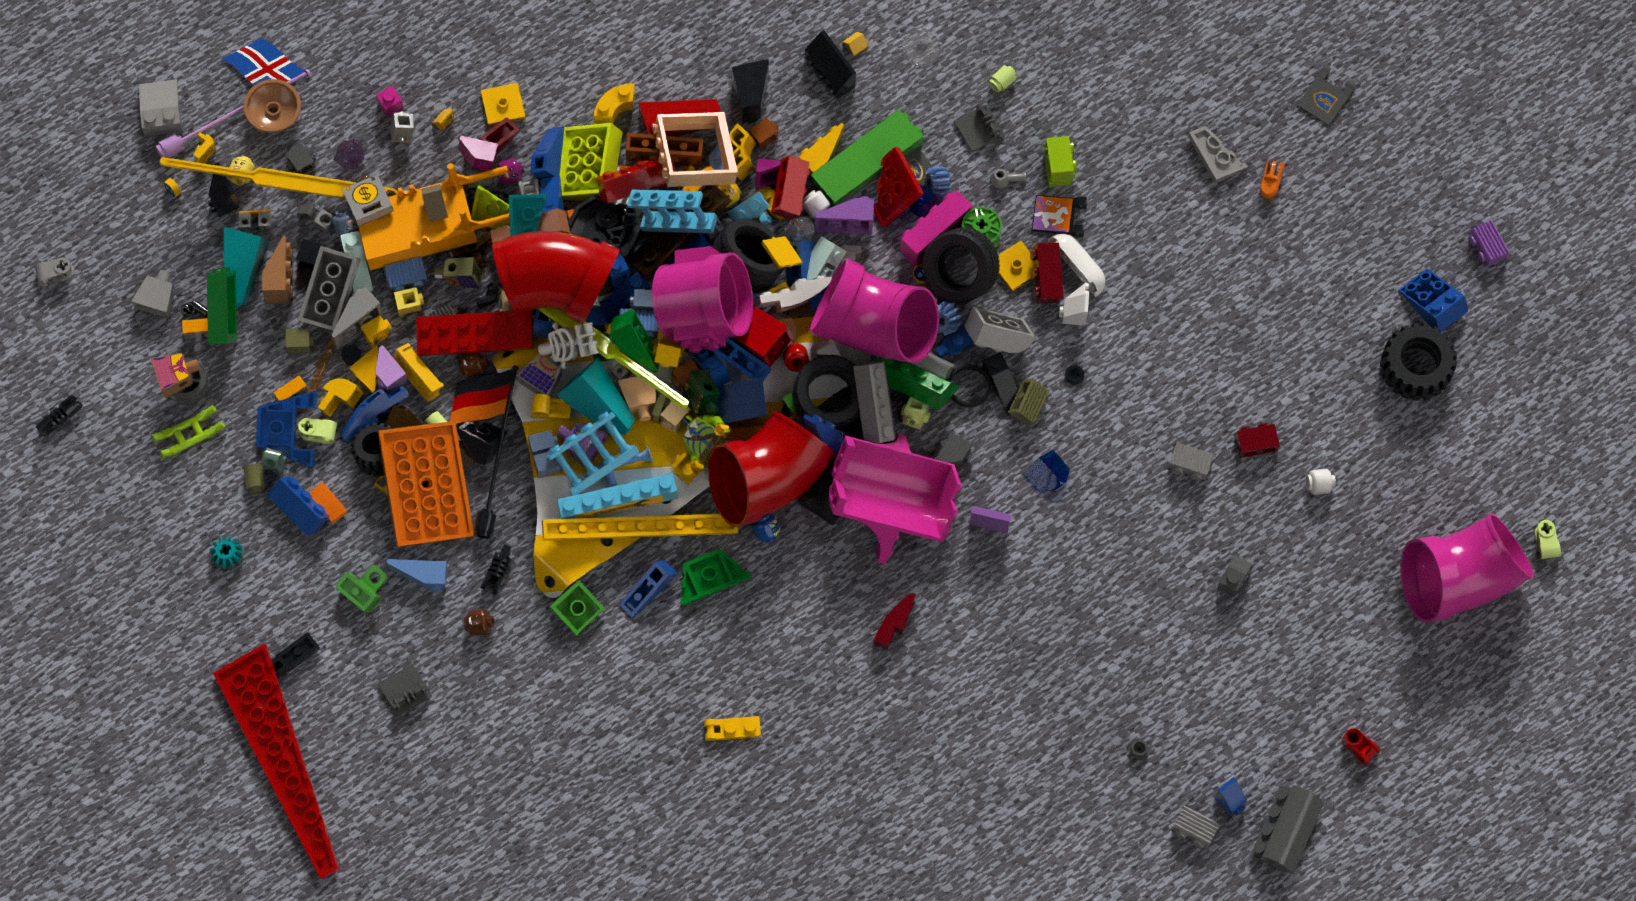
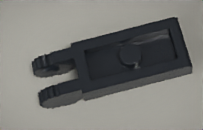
M308 632L272 659L274 667L279 663L283 665L282 668L276 671L278 679L320 650V647Z

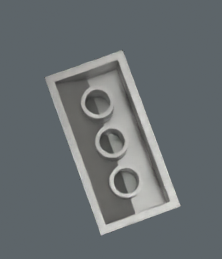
M885 360L853 366L864 441L883 443L895 440Z

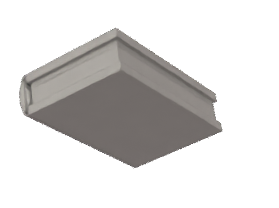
M929 353L923 360L912 363L943 379L949 378L956 365L932 353Z

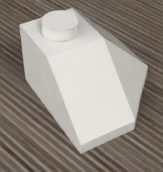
M1084 283L1064 300L1063 306H1060L1059 317H1062V324H1086L1089 305V283Z

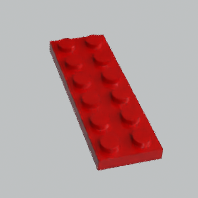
M532 310L524 311L518 315L514 311L416 317L418 356L533 349Z

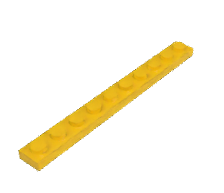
M720 514L542 520L543 541L738 533V527L729 525Z

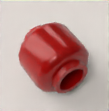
M798 343L790 344L785 348L783 353L785 366L792 372H799L809 362L807 349Z

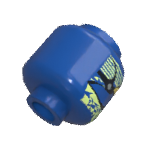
M772 514L762 516L758 522L752 523L753 531L759 541L770 543L780 533L776 517Z

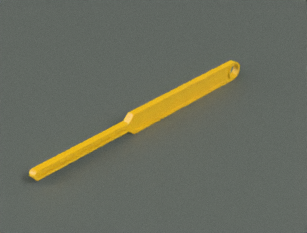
M162 157L159 162L161 166L249 179L256 186L346 199L342 189L346 188L347 191H350L349 186L356 184V182L260 167L253 171L165 157ZM384 187L385 192H393L395 195L398 194L397 190L393 188Z

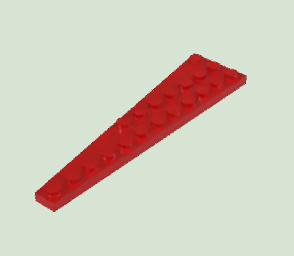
M264 643L217 670L213 675L320 879L323 880L340 869L267 645Z

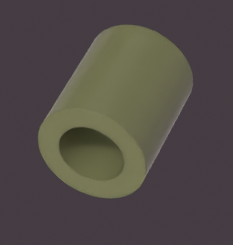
M261 464L246 465L244 467L246 491L250 492L251 495L261 494L266 489L263 466Z

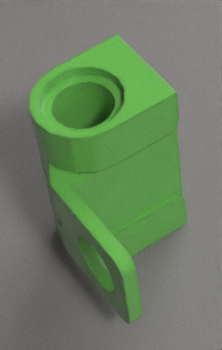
M372 565L361 580L351 572H346L335 588L362 611L371 612L381 600V597L376 592L388 576L379 567ZM373 572L380 574V580L377 583L370 581V575Z

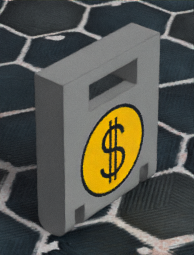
M378 175L374 176V181L371 178H367L349 186L350 191H347L346 188L342 189L358 226L394 211ZM381 204L380 208L365 214L363 213V210Z

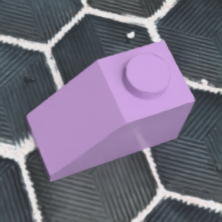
M382 345L379 347L376 383L382 390L386 389L387 392H390L405 382L407 376Z

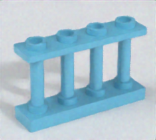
M631 190L627 203L629 208H640L644 214L640 225L642 231L713 233L717 221L715 213H703L700 208L703 197L701 191ZM667 209H675L676 212H668ZM684 209L693 210L694 212H685Z
M604 412L597 417V422L586 424L581 428V433L570 435L565 439L566 443L560 447L556 445L548 451L550 453L547 455L548 459L551 461L555 458L570 479L571 487H569V490L573 496L579 494L639 453L634 444L631 446L626 444L612 423L611 419L615 417L613 412ZM602 425H605L620 447L619 451L621 453L615 457L609 454L594 432ZM586 436L590 438L604 459V464L599 468L592 464L578 443ZM570 447L573 448L587 469L586 473L588 475L582 479L577 477L562 455V452Z

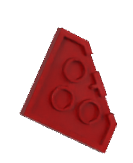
M894 147L881 161L883 170L882 176L878 179L876 192L879 194L877 204H874L873 210L881 227H887L924 194L900 147Z

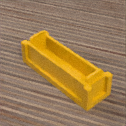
M407 343L396 349L393 358L404 370L412 385L429 402L440 395L439 391L444 385L438 381L414 352V348L410 347L411 345Z

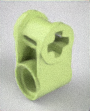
M304 418L299 422V435L303 440L323 444L334 443L337 428L336 422Z
M1549 520L1541 521L1534 531L1537 552H1540V555H1538L1539 559L1560 557L1561 549L1554 523ZM1544 528V530H1548L1549 532L1546 534L1545 531H1541V529Z

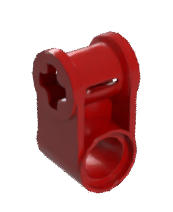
M1357 728L1347 730L1342 737L1343 746L1366 766L1370 764V759L1381 751L1375 742L1366 737ZM1348 735L1355 736L1357 742H1350L1348 740Z

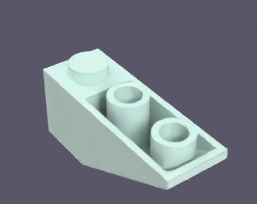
M821 236L811 252L807 281L822 275L825 278L832 277L847 251Z

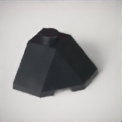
M466 421L458 428L457 433L468 457L474 459L479 464L486 465L498 449L501 429L491 423H483V426H476L473 422Z

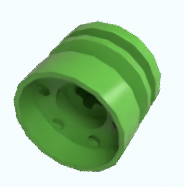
M975 207L969 210L963 217L961 227L980 231V233H983L991 240V243L996 248L1000 241L1002 229L1001 219L998 214L987 207Z

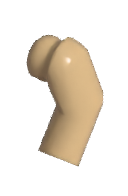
M502 290L501 301L503 309H500L499 312L513 311L504 290Z

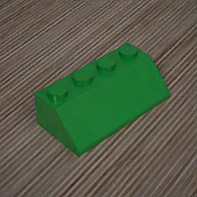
M878 357L874 361L885 360L888 386L938 411L959 389L958 385L910 362Z

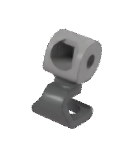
M308 199L304 201L297 212L298 219L301 220L305 215H308L309 219L313 220L314 226L323 232H328L333 224L334 216L324 209H321L319 212L316 211V208L312 206Z

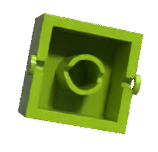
M1069 136L1046 138L1043 147H1045L1044 158L1049 188L1072 185V179H1075V171H1077L1076 160H1073L1072 155L1074 154L1073 142L1070 143Z

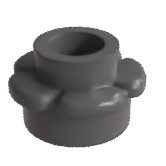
M1135 740L1131 743L1129 752L1134 758L1142 759L1149 753L1148 745L1143 740Z

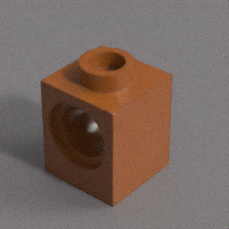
M766 117L750 128L748 133L761 151L778 138L779 128L774 121L770 122Z

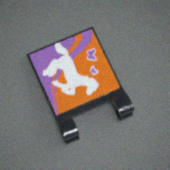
M1036 195L1032 231L1083 237L1084 225L1073 224L1075 208L1087 209V197L1067 198Z

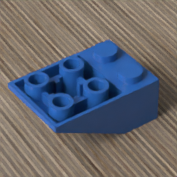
M1428 268L1398 290L1430 327L1440 329L1439 333L1468 312L1465 296Z

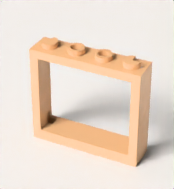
M724 112L657 115L656 122L652 125L653 134H656L657 137L656 148L660 151L659 163L663 164L662 177L666 179L667 187L735 184L738 171ZM715 129L724 170L673 172L665 131Z

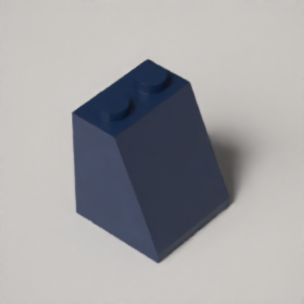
M762 377L717 386L720 392L716 403L719 412L715 416H720L724 424L729 426V429L765 424L767 411Z

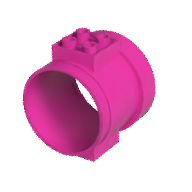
M711 246L676 250L675 263L661 265L654 275L652 304L658 327L667 339L675 341L681 347L688 349L689 352L698 353L702 349L718 350L719 347H726V338L743 336L749 330L753 316V292L746 266L737 254L733 252L720 253Z

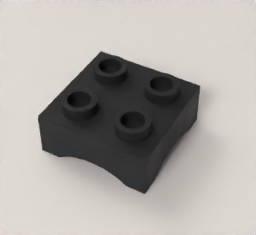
M824 471L801 498L800 505L829 524L834 525L839 516L832 513L829 501L830 485L833 484V477Z

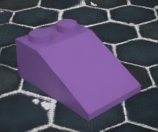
M866 196L854 198L815 214V232L872 234L874 199Z

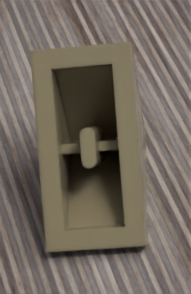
M440 184L421 189L429 222L448 218Z

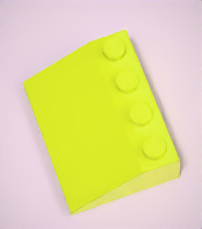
M602 123L564 127L559 175L563 199L583 202L595 194L600 196L596 178L602 176L604 172L617 171L623 132L614 124Z

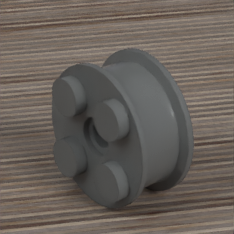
M185 358L186 362L194 360L190 358ZM200 363L201 370L190 373L193 384L171 395L170 398L180 404H193L205 396L209 381L205 369Z

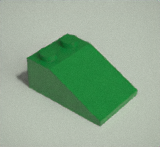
M632 309L614 317L609 333L611 342L616 344L620 351L652 373H657L659 363L654 362V344L635 310Z

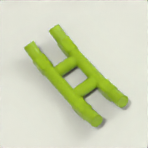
M211 405L195 416L171 428L152 434L151 439L153 442L170 438L173 435L178 442L174 446L161 450L159 452L160 457L165 458L177 455L181 451L215 436L225 428L224 423L220 421L203 432L199 424L217 411L215 406ZM192 426L196 436L185 440L181 431Z

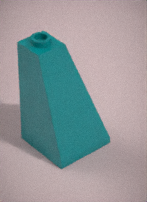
M224 227V267H229L230 271H236V307H240V304H247L269 241L260 236Z
M598 358L572 376L556 394L594 423L598 421L597 417L604 412H613L615 417L611 421L623 436L632 430L631 425L636 420ZM602 425L601 428L609 433L605 425Z

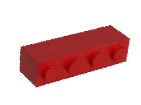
M659 156L654 157L652 161H640L635 166H624L619 171L604 172L602 176L597 177L600 199L610 203L629 197L631 190H652L667 185L666 179L662 177L663 164L659 163ZM671 159L673 172H675L673 160Z

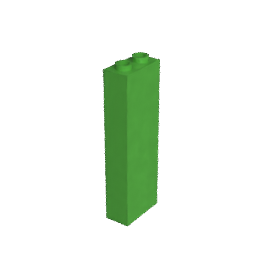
M898 109L811 174V183L826 196L832 207L844 203L880 176L879 172L883 170V166H881L882 158L894 147H900L905 156L923 144L924 134L918 126L915 127L911 123V119L906 113L903 114Z

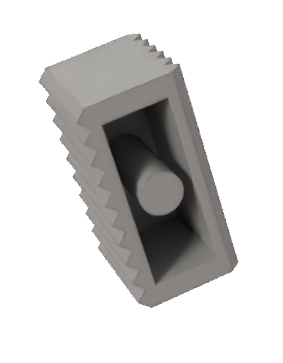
M1177 442L1169 469H1172V472L1178 475L1183 473L1190 475V478L1196 481L1206 480L1214 454Z
M1184 805L1172 830L1175 831L1174 834L1181 839L1188 838L1193 841L1192 844L1196 847L1208 849L1220 824Z

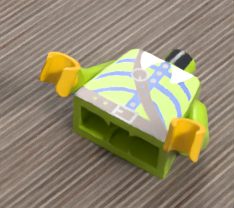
M706 414L694 420L691 416L687 415L681 421V424L688 429L683 436V441L686 443L691 461L688 467L690 472L698 474L697 469L702 470L704 468L701 462L708 461L713 447L723 443L729 434V426L724 424L720 416H709Z

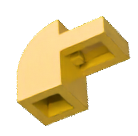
M343 378L333 379L324 385L323 389L327 394L320 400L318 408L324 415L330 418L341 402L354 408L363 395V391L349 380Z

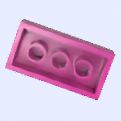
M957 190L952 194L948 193L943 198L941 204L938 206L934 205L925 218L921 217L918 219L911 230L907 229L901 235L900 253L914 267L923 262L925 251L930 242L944 232L960 228L963 217L972 209V204Z

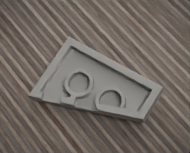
M1206 126L1189 132L1188 138L1214 183L1248 169V166L1244 162L1241 163L1235 157L1236 154L1233 151L1225 148L1222 145V141Z

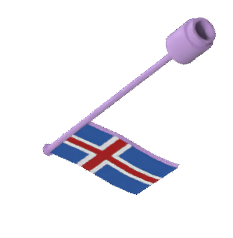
M263 38L222 59V61L227 62L238 70L252 85L268 79H278L292 84L306 75L309 77L311 74L308 69L303 70L292 63L273 44ZM244 105L183 138L180 135L176 136V134H173L163 139L155 146L161 158H171L184 151V141L242 111Z

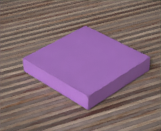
M974 506L972 507L969 525L1008 533L1011 515Z

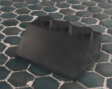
M822 30L806 47L804 60L809 67L812 66L814 68L817 79L819 81L823 80L826 84L825 88L829 95H834L838 99L855 88L856 72L825 30Z

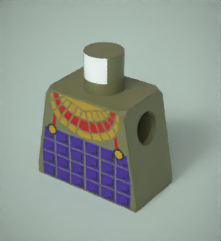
M474 257L445 259L444 267H435V278H444L449 286L480 289L482 270Z

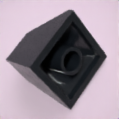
M213 174L209 190L211 202L208 205L212 213L216 212L218 217H221L240 207L227 177Z

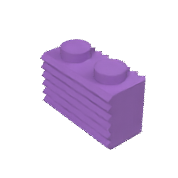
M1492 220L1471 229L1469 234L1470 244L1477 248L1478 258L1482 263H1485L1486 267L1508 257L1510 252Z

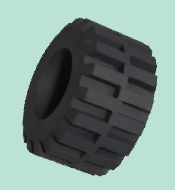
M373 423L372 426H369V424L365 425V429H359V434L354 435L355 441H351V452L362 472L365 471L369 476L373 474L374 477H378V474L385 476L381 452L378 454H369V452L375 446L380 445L378 431L392 429V427L389 425L386 427L384 423L380 425Z

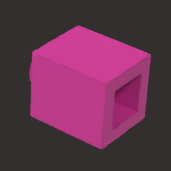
M393 86L376 94L377 102L387 118L404 109L402 99Z

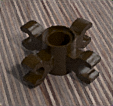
M491 233L483 234L480 238H477L478 242L449 251L450 258L474 257L481 269L486 267L480 252L482 247L493 244ZM469 245H475V246H476V247H475L474 249H472V250L467 249V247H468Z

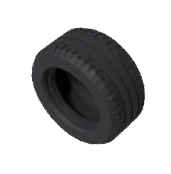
M739 219L729 222L711 246L720 253L733 252L742 259L750 277L753 293L768 290L785 269L777 268L761 244L762 240L771 239L772 237L778 238L777 235L763 224L753 220ZM739 248L752 255L758 263L748 259L741 253Z
M967 227L952 229L935 237L927 247L922 263L924 267L923 274L927 284H929V288L938 297H942L943 300L952 303L969 302L986 294L995 284L1000 270L999 256L995 246H993L994 244L980 231ZM953 245L966 247L977 260V275L970 285H961L954 282L945 269L944 260L946 253Z
M822 355L806 363L799 371L793 385V403L798 416L804 421L803 417L805 414L813 417L815 414L824 419V424L826 420L837 426L836 430H843L851 426L860 416L853 368L856 364L838 355ZM822 375L840 377L847 383L850 389V403L838 412L828 413L818 409L809 397V385L813 380Z

